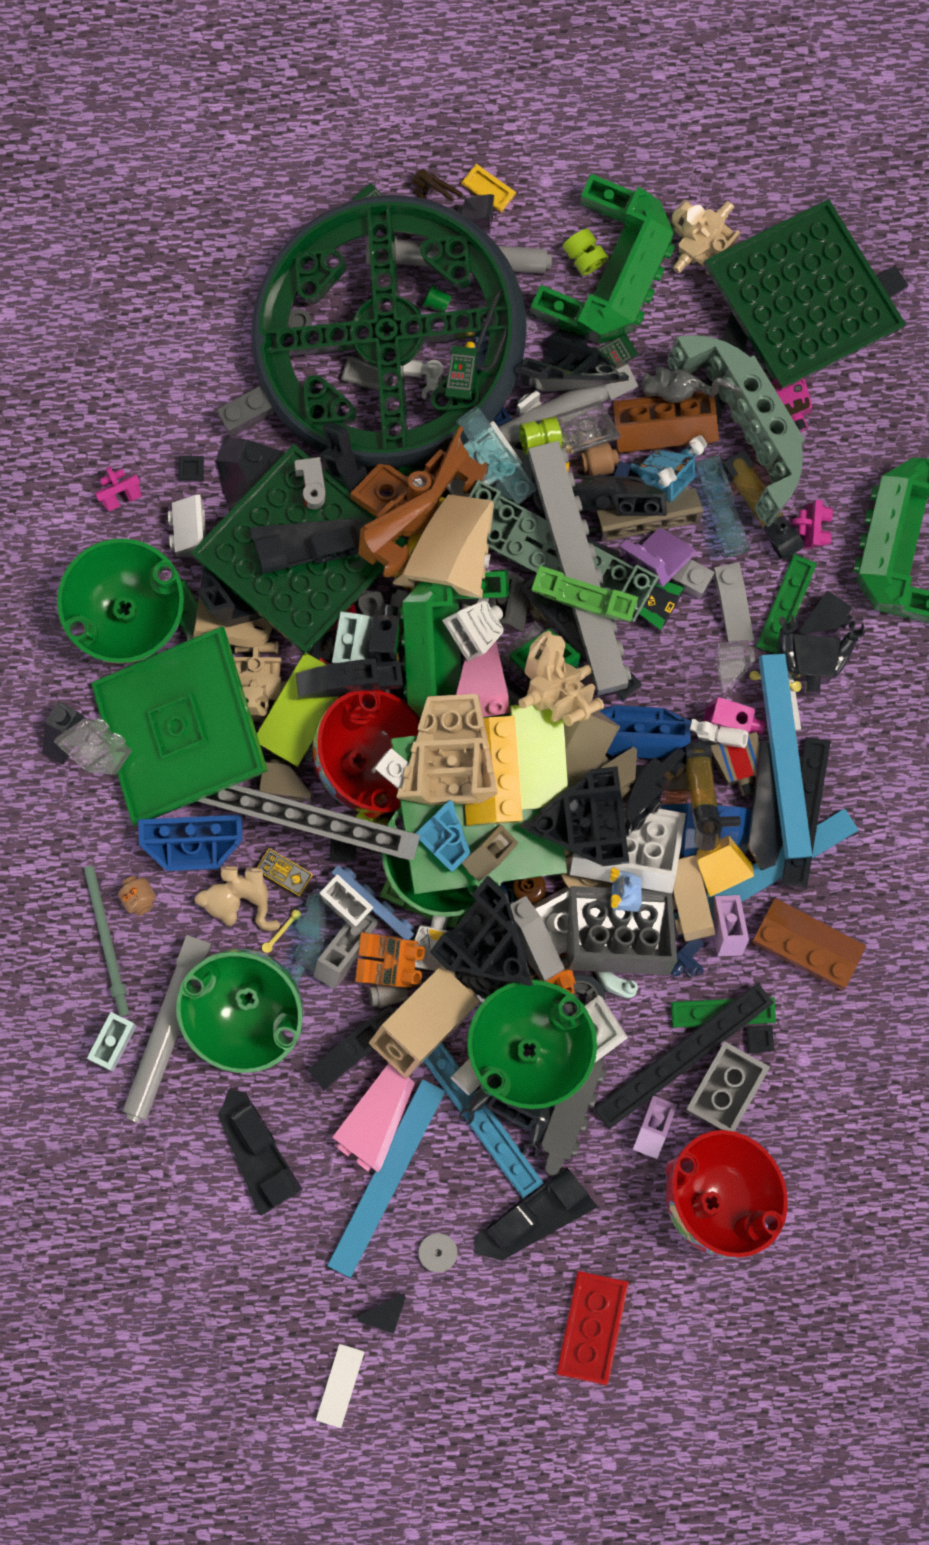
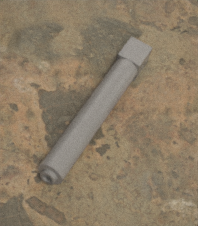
M367 235L366 265H371L369 235ZM376 235L377 238H383L384 236H386V235ZM395 236L397 265L430 267L420 253V247L424 241L400 240ZM456 246L452 250V254H461L464 247ZM499 246L514 272L546 274V269H551L552 254H547V249ZM430 249L427 257L433 258L437 256L439 249ZM381 254L378 257L377 262H386L389 258V254Z
M621 361L616 364V370L619 373L625 372L629 375V381L569 390L498 428L510 446L515 447L521 444L519 437L520 423L535 421L539 424L542 419L555 416L560 424L607 399L613 400L638 387L629 365Z
M186 935L176 962L177 966L122 1112L127 1113L126 1119L140 1123L141 1119L147 1120L180 1032L176 1015L179 988L189 971L210 955L213 947L211 943ZM191 979L192 984L197 986L198 981Z

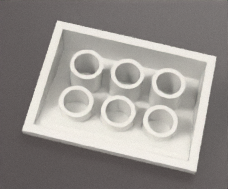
M622 802L625 822L628 803ZM659 809L654 815L651 813L640 830L637 831L635 829L629 836L626 835L629 854L628 864L603 867L574 853L570 875L617 883L618 880H610L609 874L612 868H617L619 871L634 873L636 876H641V888L672 893L677 874L686 813Z

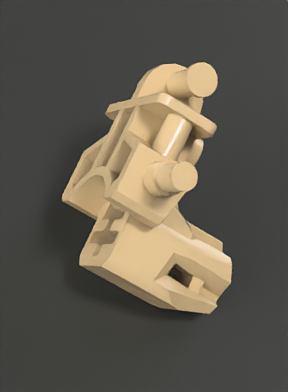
M683 200L672 214L671 228L683 238L678 246V253L681 255L672 267L677 273L680 274L690 262L693 264L698 262L704 267L703 263L706 259L734 246L739 240L741 232L739 230L734 232L725 225L728 214L734 208L732 203L726 201L717 212L711 209L705 211L700 205L693 206L688 200Z
M550 631L541 634L530 646L525 674L532 680L530 681L527 695L519 699V705L523 709L530 705H534L539 710L550 709L553 711L551 719L554 722L563 718L566 726H572L576 721L583 722L589 719L590 714L597 710H602L604 704L600 698H595L592 701L595 690L593 684L585 686L580 682L586 676L592 674V668L589 665L574 668L570 664L565 663L563 658L564 640L561 636L552 635Z
M266 642L258 647L235 645V653L253 652V657H234L252 720L265 721L269 714L270 701L272 703L276 702L288 681H282L280 678L282 659L260 657V652H275L278 654L279 642Z

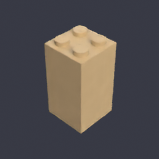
M441 965L381 1025L369 1044L407 1079L467 1018L480 1000L470 988L465 987L457 979L454 972L447 970Z

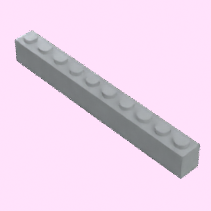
M559 441L529 448L528 458L561 572L564 573V576L601 587L600 583L603 582L600 568H595L593 559L596 558L593 544H588L586 535L589 534L586 520H581L579 511L582 510L579 496H574L572 487L575 486L572 472H567L565 463H568V456L565 448H560ZM572 607L588 665L592 668L591 676L597 696L627 688L628 680H631V673L628 664L623 665L621 656L624 655V649L621 640L616 641L614 631H617L615 619Z
M234 785L198 800L209 805L414 860L420 838L419 834L240 785Z

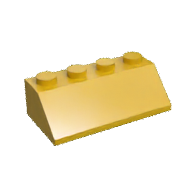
M515 716L483 718L498 794L482 803L464 804L465 825L518 823L522 821Z

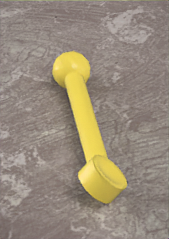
M757 671L750 672L749 677L751 680H761V675ZM799 681L789 682V686L794 692L801 690L802 685Z
M293 910L291 917L269 943L262 945V950L265 953H270L273 948L272 946L294 920L301 917L299 910Z

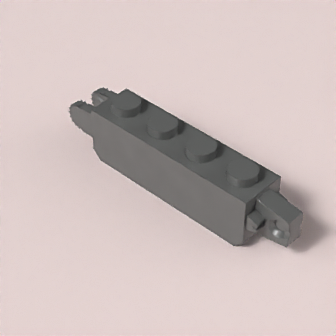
M603 1057L594 1063L590 1076L579 1091L569 1099L555 1105L541 1145L544 1152L549 1154L546 1162L547 1165H545L546 1168L544 1169L549 1176H556L560 1172L559 1169H561L563 1161H569L571 1156L576 1157L581 1144L576 1141L579 1131L585 1133L590 1119L585 1117L588 1107L594 1108L598 1093H595L594 1089L597 1082L603 1083L607 1069L603 1068Z

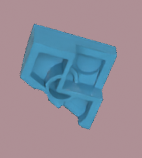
M448 800L415 833L420 835L419 840L451 872L471 854L454 803L451 800Z

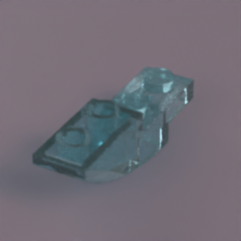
M477 406L456 421L459 426L464 428L463 432L483 462L488 464L489 470L517 505L538 490Z
M720 455L695 462L711 521L725 558L749 552L750 546L735 506V499Z
M318 888L315 894L310 893L305 907L308 908L305 917H299L294 929L297 931V938L305 941L303 945H298L293 958L297 960L293 969L290 967L287 969L297 986H299L305 970L312 973L315 972L317 960L322 955L324 949L327 922L326 906L320 895L322 890Z

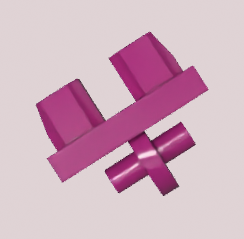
M111 466L106 468L109 475L101 478L100 481L103 486L110 482L113 484L95 492L98 501H102L108 512L120 507L115 494L123 490L129 502L142 497L138 485L140 483L138 476L134 474L118 482L117 479L126 475L123 469L113 473Z
M814 500V503L805 504V510H799V518L791 520V526L797 527L798 534L803 536V543L805 545L803 549L810 550L815 547L827 546L831 543L830 531L821 530V522H831L833 509L823 506L822 500Z

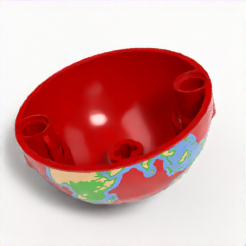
M381 690L353 691L338 698L319 720L312 747L316 773L328 793L341 804L362 812L369 818H376L383 813L398 810L400 808V802L397 798L398 788L379 772L373 774L371 770L389 749H392L391 739L418 735V726L421 719L418 714L400 698ZM362 700L366 703L367 708L362 704Z
M711 1131L692 1140L677 1157L666 1164V1204L668 1213L677 1231L694 1248L719 1258H743L760 1253L769 1247L779 1236L787 1216V1189L775 1160L755 1140L735 1131Z

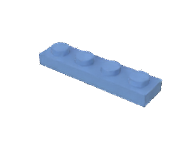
M338 865L331 872L333 877L338 874L374 907L371 911L400 938L412 940L415 937L412 932L414 927L404 918L399 921L393 915L395 910L387 902L383 901L380 903L374 898L376 893L367 884L361 886L355 881L357 875L347 866L342 869Z

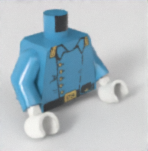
M698 435L689 442L690 446L680 453L656 450L646 460L635 458L631 464V472L639 474V478L645 484L665 491V499L672 502L695 478V457L703 453L707 443L702 435Z

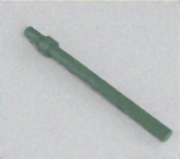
M88 866L84 868L112 984V987H110L112 998H115L119 1016H128L130 1014L125 998L127 991L125 984H122L95 869L94 866Z

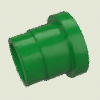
M432 284L422 307L426 309L430 307L436 311L445 312L452 296L437 289V286Z

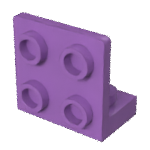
M658 528L642 545L638 543L633 544L627 539L620 545L626 563L633 567L637 564L659 576L656 583L662 587L696 554L693 547L662 528Z

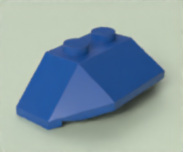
M613 705L600 710L602 714L620 726L607 751L611 756H619L634 746L637 749V758L655 757L656 759H663L677 748H682L690 743L691 721L686 718L683 719L666 708Z
M682 803L661 805V809L686 813L680 853L684 857L697 855L699 848L694 842L695 828L692 812L696 807L704 804ZM714 805L718 808L719 817L739 816L741 818L740 826L722 827L720 839L730 836L743 853L748 851L747 842L752 810L742 807Z
M242 815L138 819L139 846L166 871L219 869L243 841Z

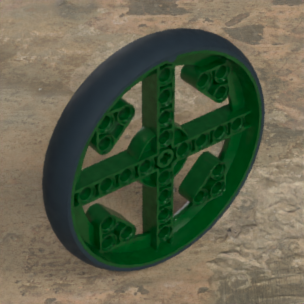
M405 195L372 196L347 202L319 215L302 227L279 251L269 266L256 297L251 328L252 354L260 385L273 406V410L286 427L305 444L319 453L328 449L322 426L331 422L347 428L352 451L355 455V463L370 469H374L378 464L390 465L394 469H399V467L426 464L440 449L446 453L459 426L464 428L460 438L463 445H465L485 429L499 413L517 381L518 376L515 373V367L523 361L526 345V312L522 291L508 259L492 238L473 221L447 206L423 198ZM380 229L387 230V234L383 238L376 237V233ZM394 232L415 234L428 238L420 247L421 256L427 265L458 289L467 288L471 284L474 274L482 288L488 308L421 314L420 310L411 301L399 296ZM369 235L373 298L359 308L353 321L288 328L291 309L297 293L300 294L306 303L316 304L323 299L345 273L346 261L340 252L335 249L349 241ZM456 246L464 247L461 254H452V250ZM430 249H439L437 256L433 258L427 257ZM381 254H389V258L386 262H377L378 257ZM334 258L339 259V264L336 267H328L330 260ZM313 261L314 266L311 270H303L306 262ZM457 271H466L464 278L460 280L454 279ZM383 278H390L391 282L387 287H379V283ZM311 285L316 286V290L312 295H305L307 287ZM502 289L503 293L500 295L492 314L495 321L493 325L487 327L484 335L489 336V345L483 367L489 366L493 362L508 323L507 336L495 366L490 370H481L480 373L476 368L472 392L475 395L474 401L470 404H464L463 399L450 398L446 406H438V400L445 396L447 375L431 395L433 407L442 416L428 424L408 430L404 366L419 354L425 342L480 337L484 327L482 325L483 320L488 317L495 296ZM517 292H518L519 297H520V301H519V302H518V299H517ZM390 302L393 304L390 311H381L384 303ZM467 319L470 321L466 329L457 328L461 320ZM443 322L444 328L441 331H432L435 323ZM411 325H419L417 333L413 335L407 333ZM387 328L393 330V332H390V336H386L383 333L387 332ZM361 330H369L367 338L363 340L358 339V334ZM338 332H343L344 338L340 342H334V335ZM312 335H319V340L316 344H308V340ZM294 337L293 345L290 347L283 346L285 339ZM355 350L362 360L378 368L382 432L365 431L348 426L356 418V408L344 395L318 375L308 377L304 382L303 390L295 375L290 356ZM388 352L396 353L393 361H384V357ZM396 376L398 378L397 383L392 387L386 386L387 379ZM314 385H323V388L320 393H311L312 387ZM393 401H398V409L393 412L388 411V405ZM341 407H349L347 415L343 417L338 416V411ZM319 408L324 409V415L321 418H313L315 410ZM392 427H401V432L399 435H389L390 429Z

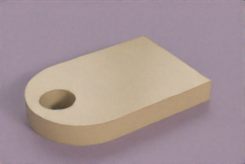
M200 598L198 600L193 638L220 626L225 628L229 644L258 647L266 643L270 638L272 626L263 618L229 627L211 615ZM259 626L262 627L264 630H258L254 627Z

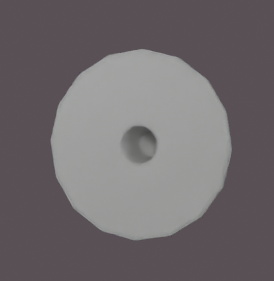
M441 1233L431 1234L426 1237L419 1248V1259L422 1265L433 1272H444L450 1269L456 1262L458 1255L454 1241L449 1236Z

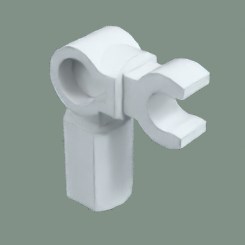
M412 360L404 366V376L421 378L422 375H425L424 382L427 383V386L422 391L423 400L427 399L428 392L434 391L442 382L444 369L443 365L437 360H431L427 364H424L421 360Z
M692 719L690 730L696 732L698 739L703 742L710 741L712 744L719 742L722 745L745 748L747 745L748 732L745 730L719 727L707 721L698 722Z

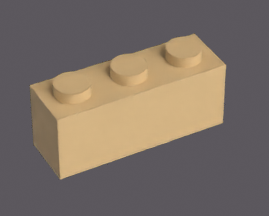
M697 855L679 859L673 887L674 895H672L673 910H678L680 917L675 919L678 935L684 934L685 942L716 935Z

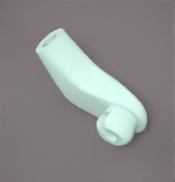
M594 971L605 991L623 998L635 996L638 990V985L635 981L619 978L612 972Z

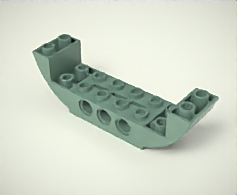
M697 335L679 336L676 338L667 357L671 370L680 369L691 374L705 367L706 374L711 381H714L715 378H723L741 389L740 392H734L728 387L720 386L718 393L721 400L726 402L731 409L733 420L739 423L743 429L745 440L748 444H752L756 451L758 462L765 466L769 473V479L772 484L765 488L755 505L759 519L764 521L767 527H769L778 518L798 485L803 463L802 445L805 439L755 356L749 357L737 347L712 337Z
M478 480L469 497L494 502L491 531L487 536L488 549L533 575L537 574L539 565L561 572L547 520L502 497L501 491ZM594 546L596 558L593 559L595 568H600L603 582L600 583L601 588L610 591L615 589L638 597L631 619L632 622H635L659 576L637 564L633 567Z

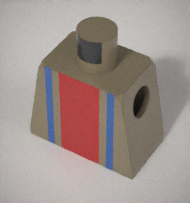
M757 732L748 734V742L745 748L722 745L720 743L711 745L712 759L726 786L738 783L742 797L754 794L755 785L753 779L756 778L759 755Z

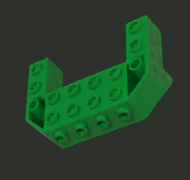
M590 174L581 194L580 205L624 223V229L594 295L589 294L586 303L540 285L531 305L530 316L568 332L581 335L585 339L600 345L625 333L629 334L633 331L635 325H641L645 315L642 309L645 303L650 304L655 290L652 289L655 280L660 282L665 271L662 264L665 258L668 260L671 258L675 246L672 245L673 230L660 200L643 188L637 187L636 192Z
M911 458L884 474L878 486L873 485L870 500H874L872 510H867L864 524L869 526L867 534L862 533L859 548H862L863 552L861 558H856L853 572L857 573L856 581L875 611L929 623V591L910 586L912 580L910 571L926 502L929 497V458Z
M508 569L485 571V578L482 579L481 589L483 590L482 598L509 596ZM424 581L417 585L403 601V605L400 606L401 621H404V631L401 634L402 646L405 647L403 671L406 672L407 682L404 683V696L408 698V706L420 717L422 716L427 697L456 695L462 673L461 650L442 620L459 611L458 599L476 598L459 595L449 585ZM508 698L509 708L511 705H514V698ZM510 713L487 716L483 718L510 716Z

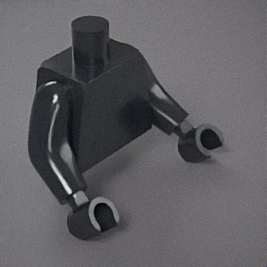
M791 615V621L787 624L782 616L779 618L782 628L779 632L777 647L779 654H785L787 671L792 675V679L805 681V694L819 695L821 693V683H827L832 678H836L845 667L858 638L865 634L864 623L861 624L858 630H854L855 621H850V632L841 640V638L793 634V631L798 626L794 616Z
M495 1076L487 1081L490 1088L497 1089L501 1086L499 1078ZM482 1088L478 1090L469 1102V1108L461 1110L459 1118L464 1112H469L472 1116L467 1124H471L475 1118V1112L480 1111L486 1105V1108L527 1130L531 1129L529 1135L531 1140L523 1143L522 1152L525 1155L527 1148L534 1146L532 1157H536L539 1154L537 1143L542 1141L550 1120V1107L540 1109L518 1108L508 1105L494 1096L485 1094Z

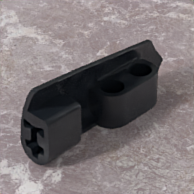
M358 518L258 526L251 527L250 531L262 574H267L315 561V563H326L359 554L360 529L365 524Z
M761 742L747 848L755 858L760 870H764L776 865L783 839L770 744Z
M229 1090L219 1118L258 1214L262 1216L303 1189L275 1145L276 1141L247 1093Z
M566 1167L530 1197L516 1203L475 1236V1254L503 1261L597 1208V1205L573 1173Z

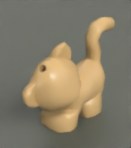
M221 866V877L224 881H227L226 884H213L209 889L203 890L195 896L196 904L204 907L213 917L221 919L226 926L231 927L235 924L237 911L240 907V899L244 898L257 905L255 923L261 930L272 932L280 928V923L277 920H265L268 911L267 901L269 892L263 880L262 868L247 867L245 876L238 874L236 866Z

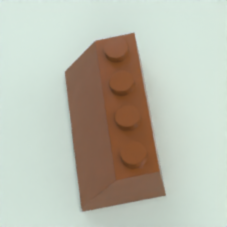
M694 391L689 399L676 403L667 402L657 396L613 401L618 453H633L637 450L645 449L659 450L663 447L671 446L684 447L689 445V442L698 435H702L707 444L719 441L715 397L708 396L701 391Z
M774 898L751 944L841 991L846 989L866 948V945L776 898Z

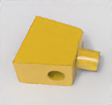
M730 836L720 839L718 847L714 850H697V861L710 897L754 877L752 863Z

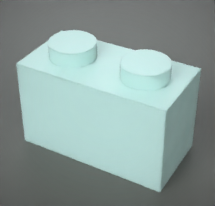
M340 612L333 663L371 659L369 645L374 617Z
M110 1012L87 1059L114 1072L137 1026Z

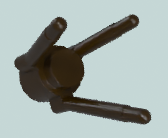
M424 168L418 171L411 181V184L416 187L413 193L419 198L427 199L424 193L429 195L436 190L450 201H453L454 197L443 188L459 197L463 196L461 191L442 181L433 173L430 174Z

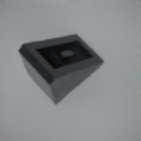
M403 1293L357 1316L359 1322L395 1333L406 1296Z

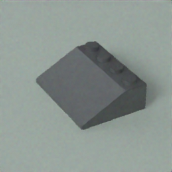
M571 886L569 891L567 932L568 970L670 975L677 963L672 893L641 890L642 905L639 911L635 912L613 910L610 900L612 888Z

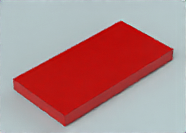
M577 1271L556 1375L608 1386L629 1284L628 1281Z

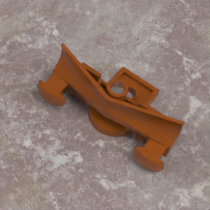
M462 426L456 429L447 452L445 453L440 449L425 465L424 471L413 472L407 478L390 465L378 464L350 493L351 500L376 516L374 521L360 529L358 555L372 565L376 560L385 566L383 572L385 577L397 574L404 567L409 556L408 546L405 545L401 548L395 544V540L399 539V536L402 535L416 536L424 532L438 510L437 500L445 491V488H448V485L451 484V481L456 477L465 483L463 493L466 494L472 492L478 480L485 481L488 473V464L484 462L481 465L469 457V453L463 446L460 438L464 429ZM389 490L393 495L384 497L380 494V491Z

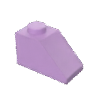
M740 895L715 896L713 925L716 935L713 936L717 956L743 955L749 937Z
M656 1096L652 1097L633 1150L656 1159L658 1158L677 1104Z

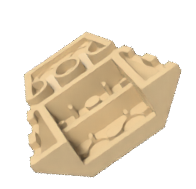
M448 494L422 533L404 567L399 571L392 583L416 588L419 581L452 586L459 595L482 598L483 590L481 589L482 579L485 578L486 568L484 567L485 555H488L489 545L487 544V536L491 531L494 502Z
M464 694L427 697L418 726L419 733L416 741L413 742L409 765L405 768L403 785L398 790L397 798L434 806L444 805L448 800H451L454 804L482 803L497 795L498 789L479 695Z

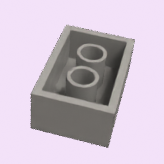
M724 1041L685 1112L717 1130L735 1131L770 1067Z

